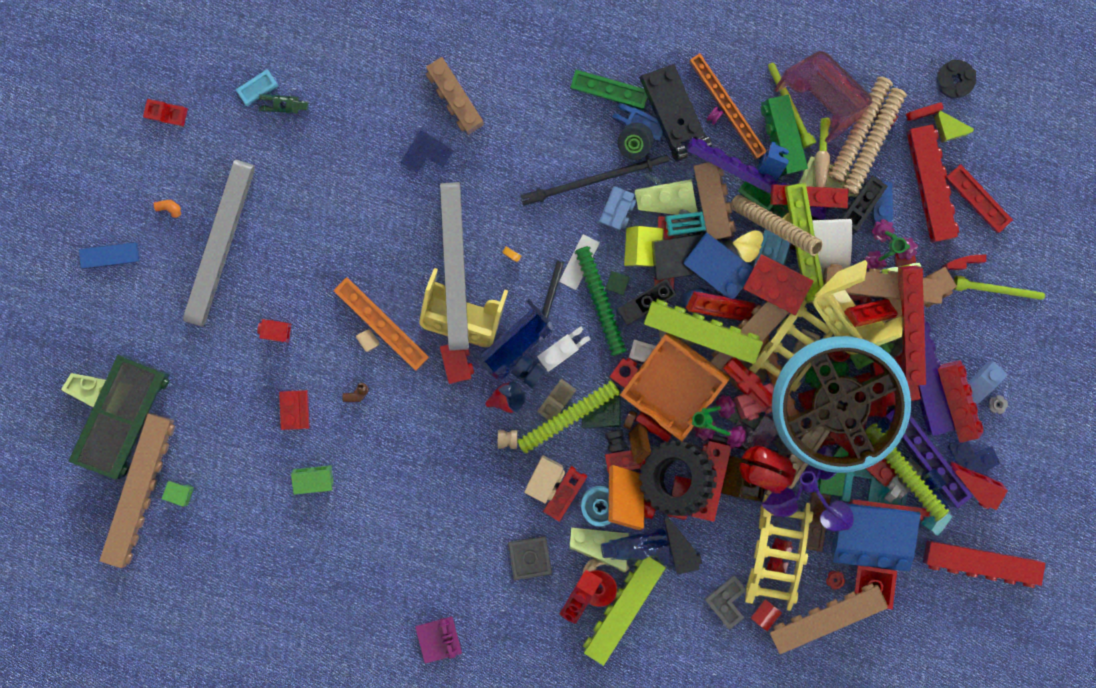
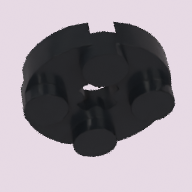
M954 59L939 69L936 81L938 82L940 92L944 96L957 99L966 96L973 90L977 74L975 69L967 62ZM952 75H958L961 82L954 84Z

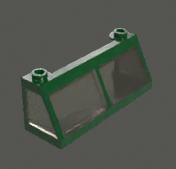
M117 355L69 458V462L116 480L125 477L129 470L127 466L129 454L158 392L167 388L170 374L131 356Z

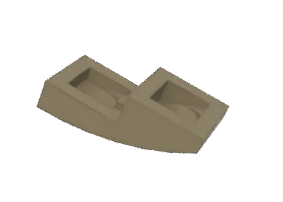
M561 379L537 412L546 419L552 420L553 416L557 417L558 413L562 411L576 392V389Z

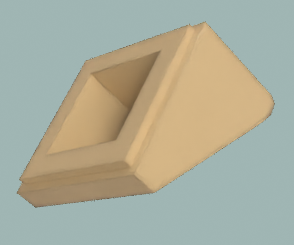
M370 329L356 335L357 340L366 352H370L380 345Z

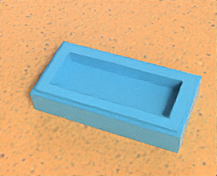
M267 69L237 88L236 91L244 104L249 106L259 99V94H267L279 85Z

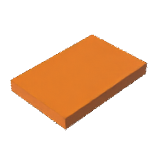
M615 465L609 467V522L637 530L644 529V492L640 490L642 481H639L641 473Z

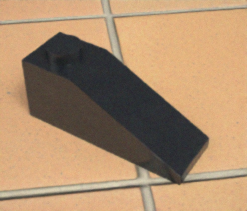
M873 175L840 217V219L852 220V235L858 231L888 187Z
M663 516L676 574L700 570L699 565L702 564L700 553H696L695 549L669 517Z

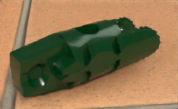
M259 94V99L273 100V107L262 105L259 106V111L298 114V110H308L309 101H299L298 96ZM282 101L286 102V107L282 106Z

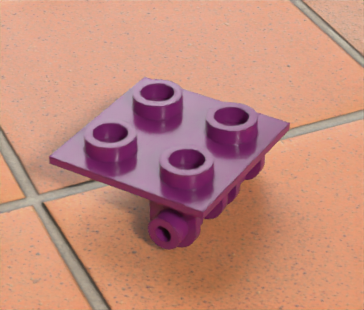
M453 616L415 626L425 664L444 658L451 659L456 657V655L462 654Z

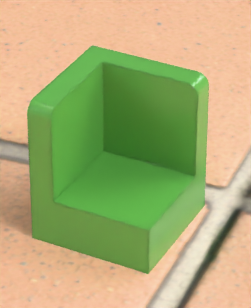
M168 481L162 499L183 507L187 506L194 487Z

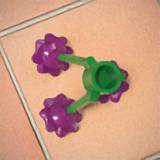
M882 219L881 222L877 221L872 229L874 239L885 242L886 239L891 240L889 242L890 251L886 254H881L880 251L868 252V256L865 257L867 269L883 270V267L887 266L885 259L893 256L895 253L899 255L900 259L906 258L910 260L912 256L917 254L915 249L918 248V245L914 243L913 238H908V240L906 237L897 238L896 234H893L895 229L892 227V222H887L885 219Z
M722 395L720 399L716 400V407L702 408L701 412L694 414L692 425L696 426L694 428L696 437L702 438L703 441H706L708 438L713 439L714 433L719 432L726 435L728 438L727 443L731 448H739L745 442L746 432L742 426L733 427L731 431H726L716 427V423L712 421L709 415L710 412L718 411L721 417L730 418L731 414L735 413L734 408L736 405L730 396Z

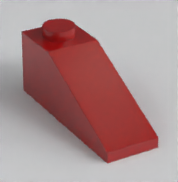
M951 462L950 466L978 500V504L986 509L993 508L997 510L1008 492L1003 483Z

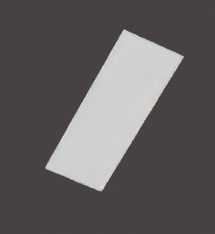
M583 234L575 251L582 247L590 246V252L594 255L600 242ZM573 253L559 282L576 290L584 273L580 270L582 267L578 265L577 254Z

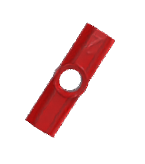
M732 357L723 366L722 369L736 382V386L745 395L750 396L763 410L772 403L773 394L762 384L761 379L754 372L748 370L736 357Z

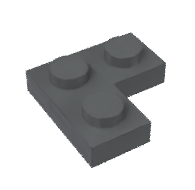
M733 575L704 600L730 630L744 618L732 602L747 590Z

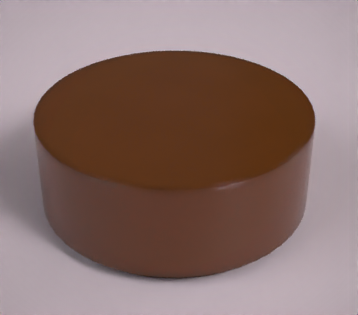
M632 410L629 411L623 427L631 430L638 413Z

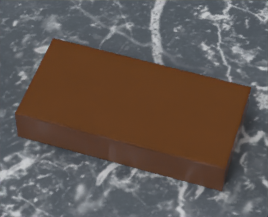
M641 423L628 433L633 461L637 464H640L651 454L647 429Z

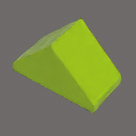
M939 111L934 116L941 143L967 136L974 130V128L942 111Z

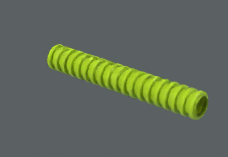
M608 381L609 384H603L604 387H599L598 391L594 390L593 394L589 393L588 397H583L582 401L578 400V403H574L573 407L569 406L568 410L564 409L562 414L558 413L557 417L553 416L552 420H547L548 422H544L543 426L539 425L538 429L532 430V433L528 432L527 436L523 435L522 439H517L519 447L527 454L528 450L532 451L533 447L539 446V443L543 444L544 440L548 441L549 437H554L553 434L557 435L558 431L564 430V427L568 428L569 424L573 425L574 421L577 422L579 418H584V415H588L590 411L593 412L594 408L598 409L599 405L603 406L605 401L609 402L610 398L614 399L615 395H619L616 385L613 381Z
M877 423L872 424L865 430L868 439L871 440V445H874L885 434L881 432V428H877ZM895 447L884 458L887 460L886 463L891 464V469L894 468V472L899 474L898 477L903 479L902 482H906V487L911 488V493L914 492V496L919 498L918 501L923 503L922 506H926V511L931 512V517L934 516L935 521L941 520L948 514L949 510L944 508L945 505L940 503L941 500L936 498L937 495H933V490L928 489L929 486L924 484L925 481L920 479V475L917 476V471L912 470L913 467L908 465L909 462L904 460L905 457H902L901 452H897V447Z

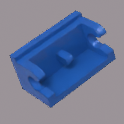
M772 142L759 161L757 170L763 175H771L777 181L789 162L785 157H781L779 153L788 155L789 151Z

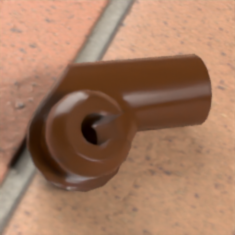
M359 383L353 393H343V402H361L368 394V386L365 383Z

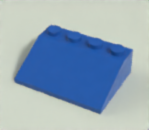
M846 503L852 510L854 523L849 530L835 532L831 545L833 562L910 572L915 555L920 512Z

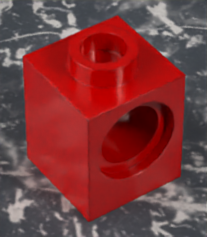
M622 358L609 378L625 388L639 370L636 368L637 363L630 358H627V360ZM626 366L630 369L628 377L620 375L621 367Z

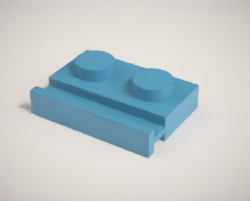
M765 230L761 244L762 248L755 260L754 267L761 254L785 265L791 243L769 230Z

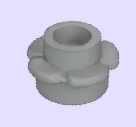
M996 395L989 400V409L993 413L1002 414L1008 407L1007 400L1001 395Z

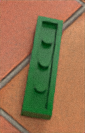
M575 69L570 89L644 109L647 95L643 88Z

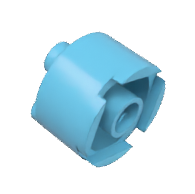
M592 487L582 497V514L592 525L605 526L612 523L609 522V488ZM600 501H603L605 509L601 508V510L598 511L595 504H599Z

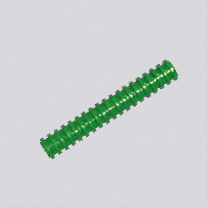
M585 246L577 249L574 253L578 256L576 257L579 260L578 265L582 267L580 269L584 273L582 276L585 277L584 281L588 284L586 286L590 290L588 293L592 295L590 298L591 300L593 299L594 302L592 304L595 305L596 308L594 309L598 312L596 314L600 318L598 321L602 323L600 326L604 329L602 331L606 335L604 338L608 340L606 343L610 346L608 348L612 352L610 354L611 356H616L626 352L627 348H624L625 343H622L623 337H620L621 331L617 329L619 326H616L617 320H614L613 309H610L611 303L607 301L609 298L606 297L607 292H604L605 287L601 284L603 283L600 280L601 275L597 273L599 270L596 269L597 264L594 263L595 259L591 256L593 255L590 252L591 247Z

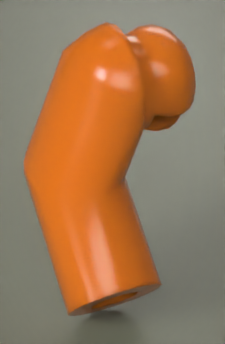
M173 200L154 202L156 212L167 210L173 218L181 216V207Z

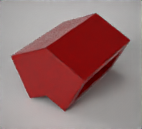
M765 599L751 619L768 631L782 612Z

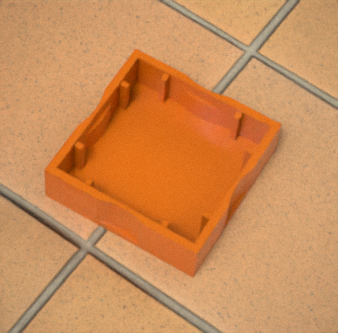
M666 333L620 396L640 411L653 417L660 426L680 441H683L694 427L692 425L694 414L701 412L702 408H707L729 381L730 376L675 335Z

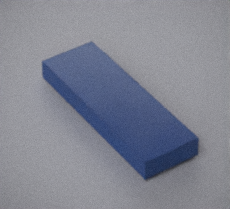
M136 242L79 249L82 269L140 262L138 243Z

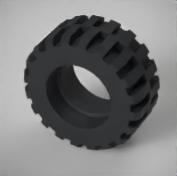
M680 441L661 443V447H654L651 450L652 454L645 458L646 463L641 464L640 467L643 470L642 475H639V481H642L640 490L646 493L644 496L646 502H651L650 506L653 509L667 515L688 516L690 513L699 512L700 507L704 508L708 504L707 499H712L714 495L711 492L712 488H716L717 482H714V477H717V473L712 470L714 463L708 459L709 455L705 451H701V448L696 445ZM677 460L686 462L692 474L690 488L681 497L671 496L664 484L667 468Z

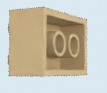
M542 455L524 493L545 504L547 500L551 501L556 492L554 487L556 482L560 483L565 474L563 465Z

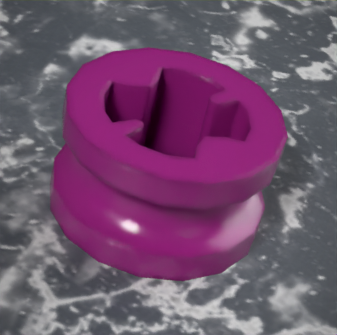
M716 106L706 120L711 121L714 126L724 111H719Z

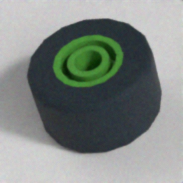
M642 123L627 125L621 131L617 140L619 151L623 156L631 160L644 158L650 152L654 143L651 129Z

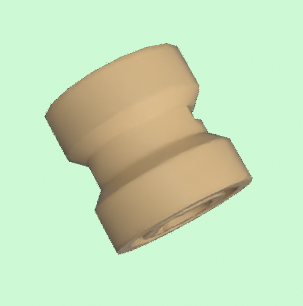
M498 430V449H504L508 446L511 449H517L518 431L511 430L506 432L505 430Z

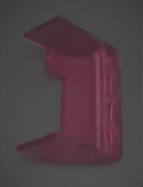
M818 51L788 68L774 89L778 92L789 85L794 91L799 93L809 90L834 115L830 119L832 130L825 139L826 143L844 133L872 103L871 96L829 54L823 51Z

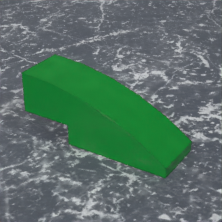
M746 181L737 190L743 197L781 218L789 213L788 205L771 204L770 193Z

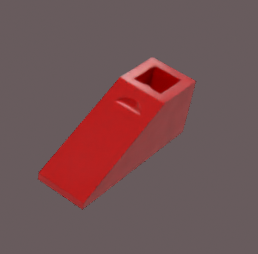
M585 570L559 615L563 616L567 621L576 624L602 579Z

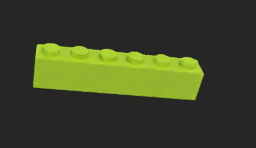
M659 299L656 302H651L644 321L645 325L755 364L763 344L762 340H759L760 336L750 332L748 335L743 334L741 329L730 326V329L723 327L722 322L714 319L711 322L704 320L705 316L695 312L693 315L685 313L686 309L675 306V308L668 307L667 302Z
M646 553L644 556L640 555L634 564L637 566L634 572L628 573L624 580L626 584L623 589L619 588L617 590L616 600L613 605L609 604L603 613L606 616L602 622L599 620L593 629L595 633L592 638L588 637L583 644L585 648L584 654L603 666L666 568L665 565Z

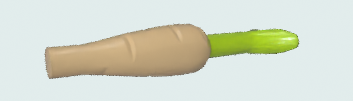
M827 117L821 118L820 145L814 160L816 187H825L830 166V155L827 152L830 118Z

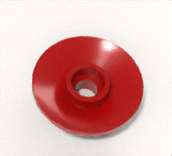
M589 571L602 579L600 584L603 586L602 588H597L589 604L597 607L610 604L617 594L615 580L604 571Z

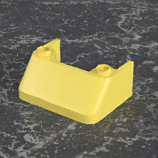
M864 260L838 271L816 293L814 306L835 337H856L880 346L902 337V316L888 322L880 321L854 327L844 312L847 308L856 306L845 289L865 281L867 262ZM846 351L847 353L852 354V355L858 354V353Z
M434 268L425 290L419 323L426 330L448 336L446 287L441 283L435 282L438 269ZM504 290L500 302L489 300L485 303L484 307L467 303L469 343L481 347L492 346L504 310L508 290Z

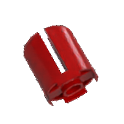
M763 446L751 447L743 454L742 459L760 466L740 463L739 470L745 481L775 494L782 493L780 491L793 484L796 469L793 468L792 459Z

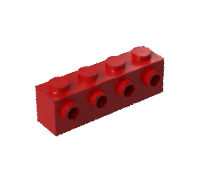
M961 360L942 364L938 368V372L959 442L979 439L983 433V425L977 415V405L973 402L971 385L967 382L966 368L962 365Z
M707 441L706 444L702 445L701 451H705L709 455L708 459L714 463L712 470L717 473V477H714V482H717L716 488H712L711 492L714 495L712 499H707L708 504L704 508L700 507L699 512L690 513V516L714 522L731 447Z

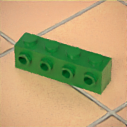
M789 94L765 100L761 103V114L765 118L766 133L769 135L771 143L775 142V145L789 151L788 155L779 153L781 157L789 160L780 177L808 169Z

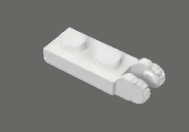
M579 327L570 335L567 334L537 356L548 372L590 340L589 336L581 339L578 344L573 342L572 338L583 331L582 327Z

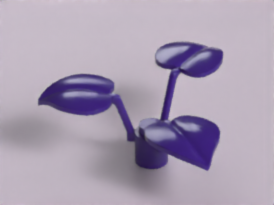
M828 446L817 451L820 454L833 456ZM807 465L805 472L800 476L801 484L798 485L799 489L796 497L795 492L791 488L786 487L780 491L782 493L775 494L772 492L762 503L763 508L772 515L788 517L798 510L796 501L799 500L802 489L810 493L815 491L827 509L822 512L820 517L824 528L837 532L849 530L854 523L852 510L846 503L835 501L829 507L818 489L817 480L819 478L828 480L836 472L820 470L810 465Z

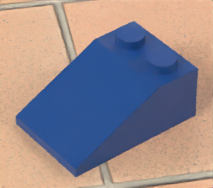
M707 232L683 262L719 292L733 299L745 286L754 269L750 263L743 261L739 255Z

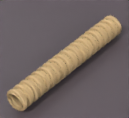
M877 77V82L874 83V87L871 89L872 93H869V98L866 99L867 103H864V108L861 109V114L858 115L859 119L855 120L856 124L852 126L853 130H850L851 135L847 136L848 140L844 142L845 145L842 146V151L839 152L840 156H837V161L834 162V167L831 168L832 172L828 174L831 179L837 182L845 181L844 177L848 175L846 172L850 171L849 167L853 165L852 161H855V156L858 155L857 151L861 149L860 145H863V140L866 139L865 135L869 133L868 129H871V124L874 123L873 119H876V114L880 112L879 108H882L881 103L885 102L884 98L890 92L889 87L893 86V83L885 77Z
M891 88V93L888 94V99L885 100L886 104H883V109L880 110V115L877 116L878 120L874 122L875 126H872L873 131L869 132L870 136L866 138L867 142H864L865 147L861 148L862 153H859V158L856 159L857 163H854V169H851V174L848 175L849 179L845 181L846 185H843V188L848 189L850 194H859L858 189L862 188L861 184L865 182L863 179L867 178L866 173H869V168L873 166L871 163L875 161L874 157H877V152L880 151L879 147L883 145L882 141H885V136L888 135V130L891 129L890 125L894 123L893 119H896V114L899 113L898 109L902 107L901 103H904L903 98L907 97V94L899 88Z
M737 195L733 198L731 207L738 214L757 223L780 238L787 240L789 243L796 245L812 256L817 255L822 249V240L760 207L742 195Z

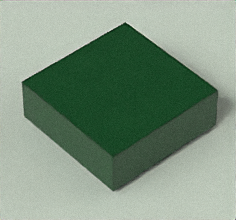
M611 271L605 289L624 295L630 277Z

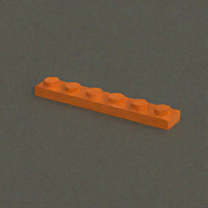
M348 277L333 290L415 371L429 358Z

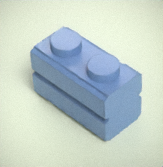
M613 186L599 224L619 232L621 227L625 229L629 220L626 217L628 210L632 211L637 201L633 199L635 194Z

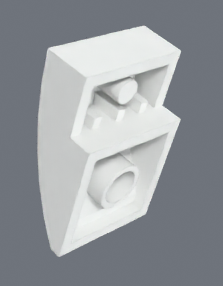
M812 220L815 237L822 240L823 243L822 249L818 253L822 278L824 277V268L830 267V264L842 265V269L850 267L852 220Z

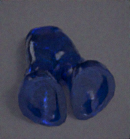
M663 528L656 529L654 533L648 535L634 534L633 536L609 540L608 543H601L602 557L611 558V560H644L648 557H657L659 563L668 564L670 558L669 545L665 544L667 542V535ZM655 544L657 546L645 547L644 545Z

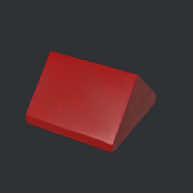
M858 565L855 594L862 592V587L873 584V586L878 585L888 605L887 609L893 610L897 570Z

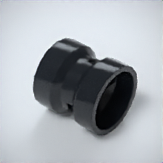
M623 429L604 433L609 443L607 446L608 452L627 448L626 442L622 440L624 436Z

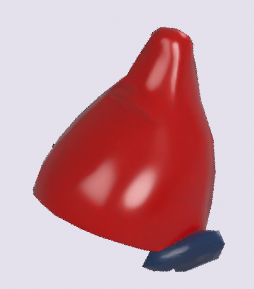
M507 382L493 392L485 402V405L487 407L499 408L508 413L518 412L522 405L525 404L526 392H522L515 382Z

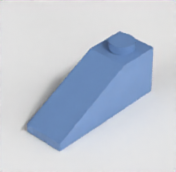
M994 361L987 362L968 382L971 385L972 398L976 405L990 394L1008 375Z

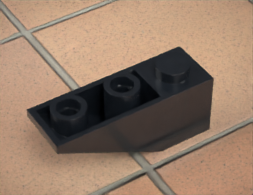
M665 279L619 307L617 312L627 326L647 314L652 301L656 302L659 299L666 302L677 294L669 281Z

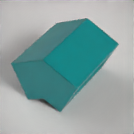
M948 513L941 520L935 521V517L930 515V517H925L921 524L939 536L952 516Z

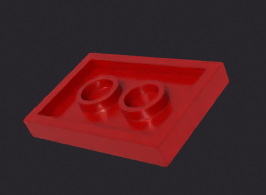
M761 254L743 289L796 316L814 281Z

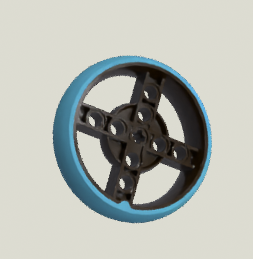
M849 336L824 338L799 350L789 359L780 372L772 397L773 420L777 432L786 447L806 464L820 470L836 473L862 470L884 459L894 450L903 437L911 412V396L908 382L894 358L872 342ZM839 351L858 353L873 360L884 372L862 383L849 376H838L827 354ZM808 363H811L820 382L812 398V407L788 418L787 400L791 385L799 372ZM823 365L829 366V371L826 374L819 373V369ZM837 383L835 391H828L829 384ZM881 383V389L874 392L872 389L873 385ZM862 391L864 397L861 400H855V394ZM894 391L895 408L892 421L885 434L872 446L862 426L869 416L871 402ZM840 400H842L843 403L846 402L845 404H843V408L837 406L839 405L838 402ZM822 409H827V416L823 418L819 417V411ZM803 418H810L809 425L802 426L800 424ZM854 418V424L846 426V419ZM819 427H823L833 433H845L855 454L844 457L820 454L807 447L798 437ZM857 435H862V442L854 443V438Z

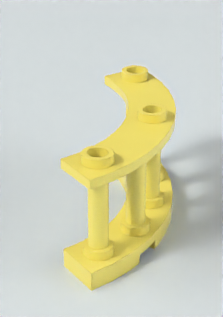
M804 299L796 316L790 313L788 318L786 317L776 330V335L771 342L768 341L758 354L755 364H752L749 370L756 374L760 368L766 369L778 378L781 370L769 363L768 357L772 352H778L788 360L794 355L782 346L780 341L786 334H791L805 345L814 342L795 328L793 323L798 316L805 318L826 333L823 339L832 337L833 333L828 325L808 312L805 307L806 303L814 305V300L806 302ZM808 363L796 376L789 393L791 391L795 392L801 385L799 381L811 367V363Z
M769 495L764 496L762 503L769 497ZM806 503L803 512L796 511L793 515L788 516L802 519L800 532L774 527L773 524H770L771 516L773 515L763 508L761 504L759 520L761 533L760 539L756 542L754 558H756L755 566L751 568L746 585L745 602L753 604L755 596L758 597L759 595L787 600V610L791 611L793 603H797V589L803 565L807 564L808 553L805 552L809 523L812 522L813 512L810 511V503ZM774 534L800 539L798 554L771 549L767 546L768 535ZM771 556L796 561L794 574L765 570L763 567L764 558ZM763 578L791 582L788 592L761 588L758 584L760 579Z

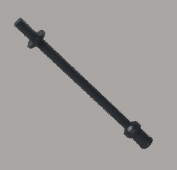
M646 155L645 161L546 190L536 188V191L520 195L521 200H524L522 201L523 207L539 201L543 203L547 197L642 169L648 168L649 172H652V166L669 162L668 155L649 159V156Z

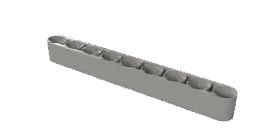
M237 159L233 162L184 313L183 321L203 327L207 320L254 174L255 165Z
M460 182L440 183L449 351L469 349Z

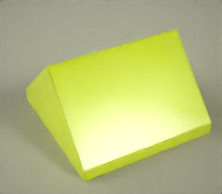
M644 226L626 228L624 266L654 267L652 241L663 240L664 229Z

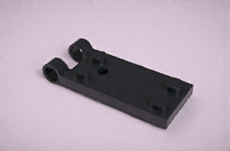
M674 64L639 77L676 162L687 159V149L681 143L691 140L692 137L696 140L701 139L708 146L712 147L711 140L702 129ZM677 120H682L683 125H679Z

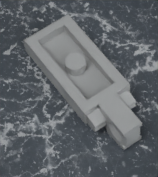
M909 458L906 460L909 462L908 465L913 467L912 470L917 471V476H921L925 471L913 459ZM898 473L888 485L890 491L885 499L890 503L897 497L902 498L911 489L906 487V482H902L903 479L898 477Z

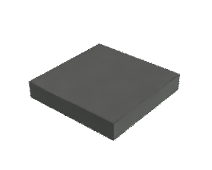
M546 536L508 542L514 581L552 574Z

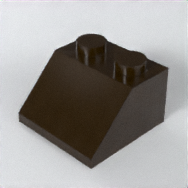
M729 456L721 493L762 502L765 489L745 481L739 470L740 463L760 466L739 457Z

